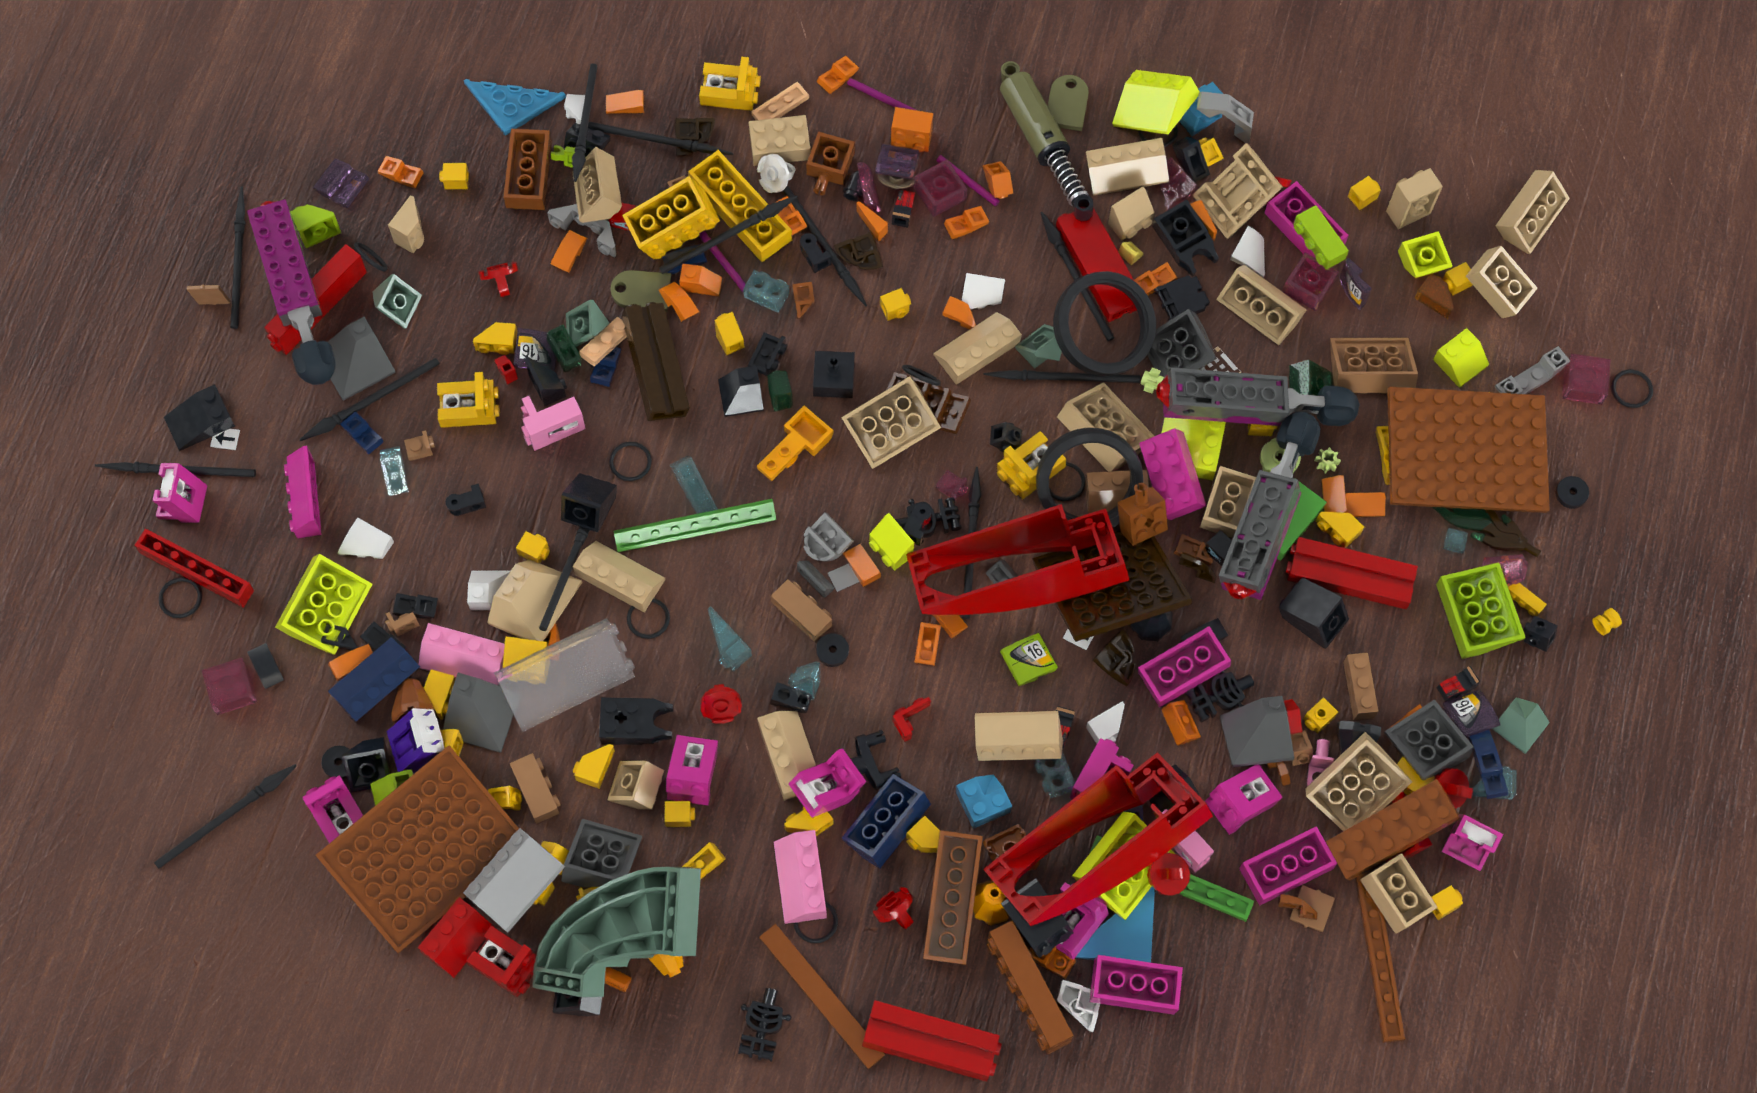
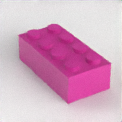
M1296 181L1267 203L1265 214L1303 255L1317 267L1320 264L1317 262L1315 254L1306 247L1305 240L1294 229L1293 224L1296 216L1316 205L1344 245L1349 235Z
M1174 428L1139 443L1152 487L1165 499L1168 520H1173L1206 507L1183 431Z
M1209 626L1138 667V674L1158 706L1162 707L1230 667L1231 660Z
M1316 826L1243 862L1239 869L1260 906L1333 870L1337 862Z
M1097 955L1093 964L1089 1002L1174 1015L1179 1010L1183 967Z

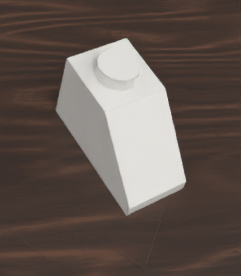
M1123 701L1087 722L1086 729L1096 744L1100 738L1116 742L1125 705Z

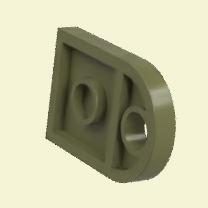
M1064 75L1053 82L1048 108L1059 128L1082 131L1089 92L1086 83L1074 75ZM1072 82L1076 87L1068 88L1066 84Z
M634 270L621 272L611 283L612 298L622 308L631 304L645 307L650 302L663 303L665 312H668V306L661 296L659 289L671 284V273L662 274L659 272ZM620 285L626 287V290L621 293L615 289Z

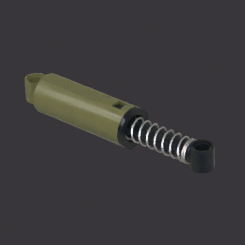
M1013 61L1005 62L1001 66L1002 84L1000 91L1040 165L1051 166L1050 169L1054 172L1057 182L1061 184L1060 187L1064 190L1067 201L1074 208L1076 219L1080 221L1089 220L1093 216V199L1086 191H1083L1084 186H1080L1081 180H1077L1078 175L1073 173L1074 168H1070L1071 162H1067V155L1070 152L1068 142L1031 75L1027 72H1020V67L1017 63Z

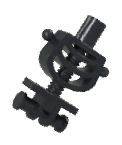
M954 497L945 499L947 508H944L942 498L938 499L939 513H934L932 507L927 502L915 504L914 499H909L908 503L910 506L906 510L907 517L895 519L903 529L916 505L924 503L931 508L930 522L932 526L929 530H926L927 525L923 527V538L931 537L934 534L936 521L940 520L942 521L944 534L949 532L948 523L952 524V531L962 529L959 523L960 515L955 514L959 510L955 506Z
M1225 670L1220 672V675L1213 678L1210 685V695H1207L1202 684H1199L1196 688L1200 695L1198 697L1194 692V688L1185 692V695L1190 700V706L1195 705L1196 707L1193 712L1198 714L1199 721L1203 722L1210 718L1205 712L1206 709L1212 718L1217 715V711L1212 704L1213 702H1216L1220 708L1227 711L1232 710L1236 706H1244L1241 704L1245 699L1243 690L1254 686L1251 675L1248 674L1236 680L1232 672L1224 673ZM1217 682L1219 687L1218 691H1216L1215 684ZM1203 701L1204 704L1200 706L1199 702Z
M765 988L762 1003L752 1001L750 1007L746 1004L741 1005V1010L747 1011V1026L757 1033L756 1037L742 1034L741 1041L751 1043V1047L740 1043L738 1054L749 1055V1058H752L753 1054L758 1055V1060L763 1058L772 1062L774 1051L764 1050L766 1046L776 1049L777 1042L765 1040V1034L778 1033L782 1028V1020L790 1021L792 1019L790 1014L783 1015L782 1007L774 1006L778 993L777 990ZM753 1011H755V1012L758 1013V1014H761V1016H760V1017L756 1016V1015L753 1013ZM750 1018L759 1023L758 1027L750 1022ZM776 1024H777L776 1027H774V1028H772V1029H767V1026H768V1025H776ZM755 1044L761 1045L760 1051L754 1049Z

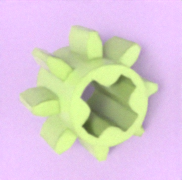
M1152 368L1150 372L1145 370L1140 383L1145 387L1143 391L1152 394L1154 389L1157 390V385L1164 378L1160 376V370Z
M1330 447L1325 451L1320 449L1319 456H1316L1314 460L1319 462L1317 469H1322L1325 474L1329 470L1335 472L1336 465H1339L1341 462L1340 459H1337L1338 451L1334 452Z

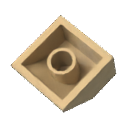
M1139 188L1111 206L1108 224L1121 241L1127 237L1132 238L1138 230L1146 229L1153 223L1155 212L1145 188Z
M410 195L388 224L394 243L411 253H414L416 249L423 245L424 235L415 199Z
M620 761L608 801L636 809H652L656 801L659 785L662 782L664 770L647 761Z

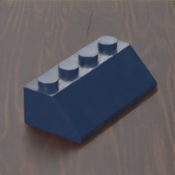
M391 637L328 690V693L350 718L356 722L420 666Z
M892 774L843 835L842 840L862 858L880 869L931 803L923 791Z

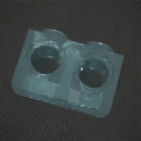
M753 270L743 288L744 298L779 313L789 295V285L781 279L771 278L763 271ZM756 284L763 285L760 288L754 287ZM773 292H779V293H780V294L777 295V296L772 295Z
M1063 751L1061 759H1036L1037 762H1034L1036 771L1042 775L1044 780L1042 781V787L1045 793H1049L1050 798L1072 791L1075 782ZM1052 760L1056 765L1048 767L1045 765V761ZM1059 779L1063 785L1057 787L1053 785L1052 780Z

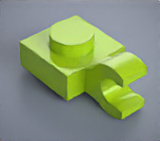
M555 145L554 152H551V159L564 161V166L573 168L572 156L575 153V148L566 146L564 150L563 147Z

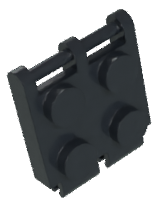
M1188 275L1156 287L1153 290L1155 294H1158L1162 302L1161 307L1166 310L1169 321L1187 309L1198 314L1205 311L1206 306L1210 305L1205 291L1199 292L1203 287L1197 276L1190 278Z

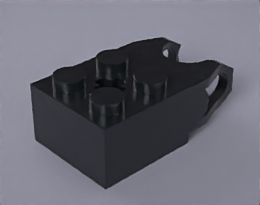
M1187 199L1154 218L1153 229L1178 266L1186 270L1192 277L1196 275L1197 271L1192 260L1196 255H1204L1214 264L1218 262L1219 257L1215 251L1213 239Z
M601 697L599 728L601 744L643 745L672 739V731L658 728L654 725V720L660 715L673 712V704L664 703L654 698ZM625 719L622 724L619 723V720Z

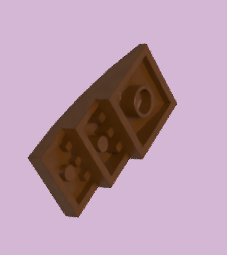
M894 372L887 389L906 379L909 375ZM912 376L941 426L938 430L957 434L970 405V397L951 393L949 388L935 386Z

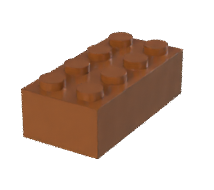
M511 129L503 196L506 208L545 210L552 145L549 130Z

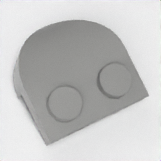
M824 513L804 533V549L811 558L819 561L837 559L854 542L828 513Z

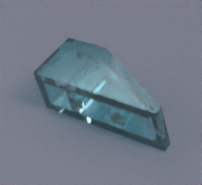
M685 456L670 464L679 485L696 514L718 510L692 457Z
M710 606L708 608V616L720 656L719 661L725 668L730 667L734 672L752 656L751 649Z
M816 661L797 667L796 672L791 673L788 684L790 687L808 693L812 696V700H814L821 682L820 662Z

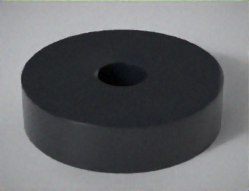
M1568 476L1563 478L1557 485L1555 491L1556 498L1564 507L1576 509L1587 501L1589 487L1581 478ZM1569 490H1573L1575 495L1571 494Z
M830 633L824 635L818 641L816 654L822 664L828 667H837L847 660L849 645L843 636ZM835 648L836 652L831 653L829 649Z
M334 746L324 753L321 764L328 777L340 775L342 780L347 778L342 754L350 750L349 748ZM342 760L341 765H335L336 761Z

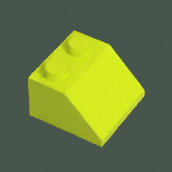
M1439 231L1404 241L1398 249L1404 268L1415 278L1452 268L1453 266Z
M1467 328L1442 346L1433 359L1459 388L1489 366L1480 341Z
M890 513L884 516L869 535L870 547L873 551H878L882 555L881 559L887 567L891 566L894 571L908 561L906 554L914 552L913 540Z

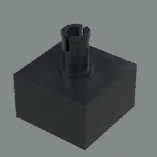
M815 351L813 397L853 398L855 352Z

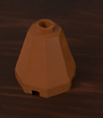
M408 678L399 684L391 712L394 724L413 708L434 710L433 704L419 680Z

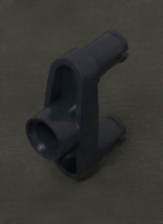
M882 730L868 735L856 736L855 747L857 756L850 758L858 771L866 776L871 786L876 790L882 788L892 774L901 778V773H897L899 772L898 767L882 773L878 771L869 747L886 742L885 735L882 736L884 734Z

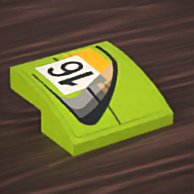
M1039 633L1017 641L1000 651L1018 686L1033 682L1038 677L1052 673L1058 668Z

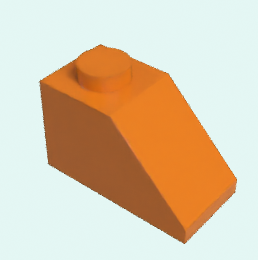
M1001 161L983 165L990 192L995 198L1002 199L1008 197L1009 194H1013L1010 171Z
M682 264L679 282L680 287L685 292L719 296L722 277L703 266Z

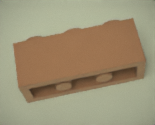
M787 579L771 595V603L816 642L832 626V616L826 609L821 610L813 597L810 595L806 596L796 582L792 583Z
M1368 653L1349 654L1343 663L1353 720L1374 719L1379 711Z
M532 753L511 762L510 766L536 824L559 814L557 807L561 805L556 794L552 796L549 789L552 788L548 776L543 777L541 773L544 767L540 758L535 759Z

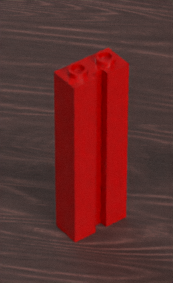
M1094 207L1093 216L1086 221L1076 219L1074 212L1064 213L1059 216L1056 228L1060 231L1061 238L1065 242V246L1082 276L1094 272L1109 271L1122 274L1134 281ZM1109 285L1089 286L1108 323L1121 318L1123 314L1137 311L1132 300L1121 290Z
M347 244L312 278L322 315L314 317L311 329L367 273L361 255ZM278 314L264 327L267 332L266 337L271 341V347L277 352L282 351L287 355L302 340L300 332L293 328L292 324L283 326Z
M1298 537L1296 543H1293L1290 548L1289 554L1293 555L1292 561H1288L1285 573H1289L1288 581L1298 583L1303 577L1329 591L1406 610L1411 603L1413 584L1418 568L1416 565Z
M874 1000L862 1047L987 1082L989 1076H994L997 1064L993 1063L994 1055L999 1056L1002 1043L998 1042L1000 1035Z

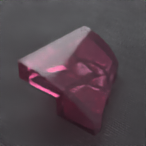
M1172 157L1166 162L1169 182L1161 184V190L1164 193L1166 202L1165 207L1168 210L1184 201L1199 188Z
M857 163L864 205L873 212H879L881 207L873 172L865 163Z
M1522 554L1484 558L1482 566L1500 563L1508 587L1525 580L1528 563Z

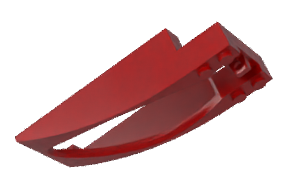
M1062 504L906 554L921 613L930 615H970L1020 610L1071 599L1130 580L1106 508L1067 521ZM1097 545L1100 556L1080 562L1077 551ZM1073 551L1075 557L958 596L939 592L925 584V580L932 574L1003 556Z
M1157 752L1128 776L1118 765L1113 767L983 870L1027 923L1033 926L1070 911L1126 881L1174 848L1212 818L1213 815L1204 800ZM1159 791H1162L1175 804L1164 814L1152 804L1151 809L1157 819L1063 893L1047 896H1023L1016 893L1015 886L1017 881L1045 855L1076 833L1118 813L1143 805Z

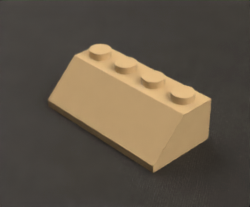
M1162 138L1086 151L1093 196L1169 182Z
M595 147L586 156V161L577 182H574L579 221L582 223L610 219L622 207L614 156Z
M1535 170L1496 224V228L1504 240L1527 254H1531L1570 199L1554 171Z
M1245 264L1235 270L1216 299L1278 345L1295 328L1306 312L1304 307Z
M996 312L933 353V355L957 385L1020 343L1022 334L1010 319Z
M598 541L585 548L573 565L576 576L644 613L666 580L661 575Z
M776 711L758 717V726L783 800L797 797L788 783L799 772L816 766L797 711Z
M1058 711L975 713V741L978 761L1061 759L1063 738Z

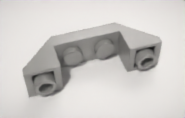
M1199 92L1197 110L1209 118L1223 114L1236 123L1234 135L1243 142L1249 143L1254 112L1228 94Z
M577 204L548 211L549 222L555 228H562L566 231L573 220L582 226L590 227L594 233L600 235L597 238L599 251L606 256L610 255L615 258V244L610 223L607 220L580 222Z
M1558 346L1543 355L1537 364L1514 378L1512 375L1496 384L1495 388L1499 393L1528 394L1553 378L1570 363V360Z

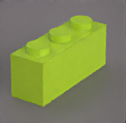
M1316 205L1296 216L1293 224L1297 234H1301L1305 240L1306 247L1313 251L1320 265H1323L1327 270L1346 259L1349 250Z

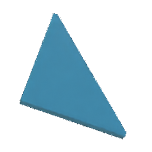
M464 80V84L505 136L511 133V129L519 128L566 98L564 92L555 93L543 89L534 88L533 90L525 89L521 86H503L491 82Z
M1152 886L1126 920L1114 914L1101 925L1075 958L1094 960L1097 955L1151 963L1154 887Z

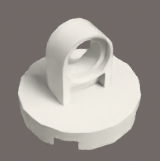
M778 154L763 156L757 168V173L760 172L761 175L759 182L763 189L769 193L781 192L786 188L788 180L792 179L795 167L785 162Z

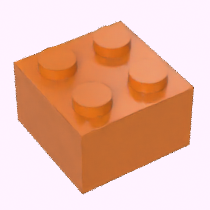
M895 107L891 127V146H895L898 149L907 148L917 152H928L932 136L933 113Z

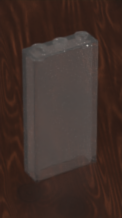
M606 618L494 672L522 732L635 677L632 671L635 669L631 658L627 659L624 654L627 652L623 641H619L616 636L619 634L615 623L611 624Z

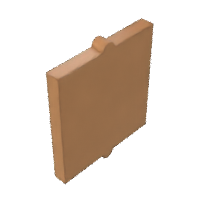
M219 285L187 286V291L198 304H230V299Z
M1302 885L1297 898L1304 900L1317 912V920L1299 918V909H1293L1290 920L1304 925V928L1309 927L1323 932L1335 898L1321 893L1319 889L1316 891Z

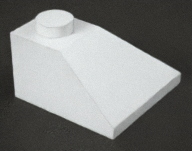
M471 571L467 598L470 610H490L494 594L510 571Z

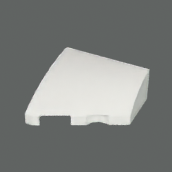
M1248 226L1230 260L1240 265L1245 264L1264 278V238L1255 229Z
M966 273L962 301L967 303L970 309H982L987 305L1001 304L1005 279Z
M357 518L342 542L338 554L340 556L357 555V557L363 558L371 556L383 559L394 541L388 534Z
M1062 980L1057 1002L1088 1031L1093 1032L1100 1004L1089 1002L1091 989Z

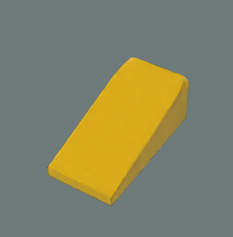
M709 842L682 867L701 868V880L726 858L714 843Z

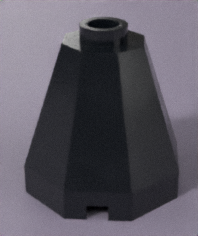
M1169 611L1132 623L1130 628L1138 634L1137 636L1141 640L1158 642L1164 635L1171 632L1172 612Z
M1338 721L1336 731L1340 753L1342 754L1365 732L1377 743L1381 734V727L1366 723L1364 725L1353 721Z

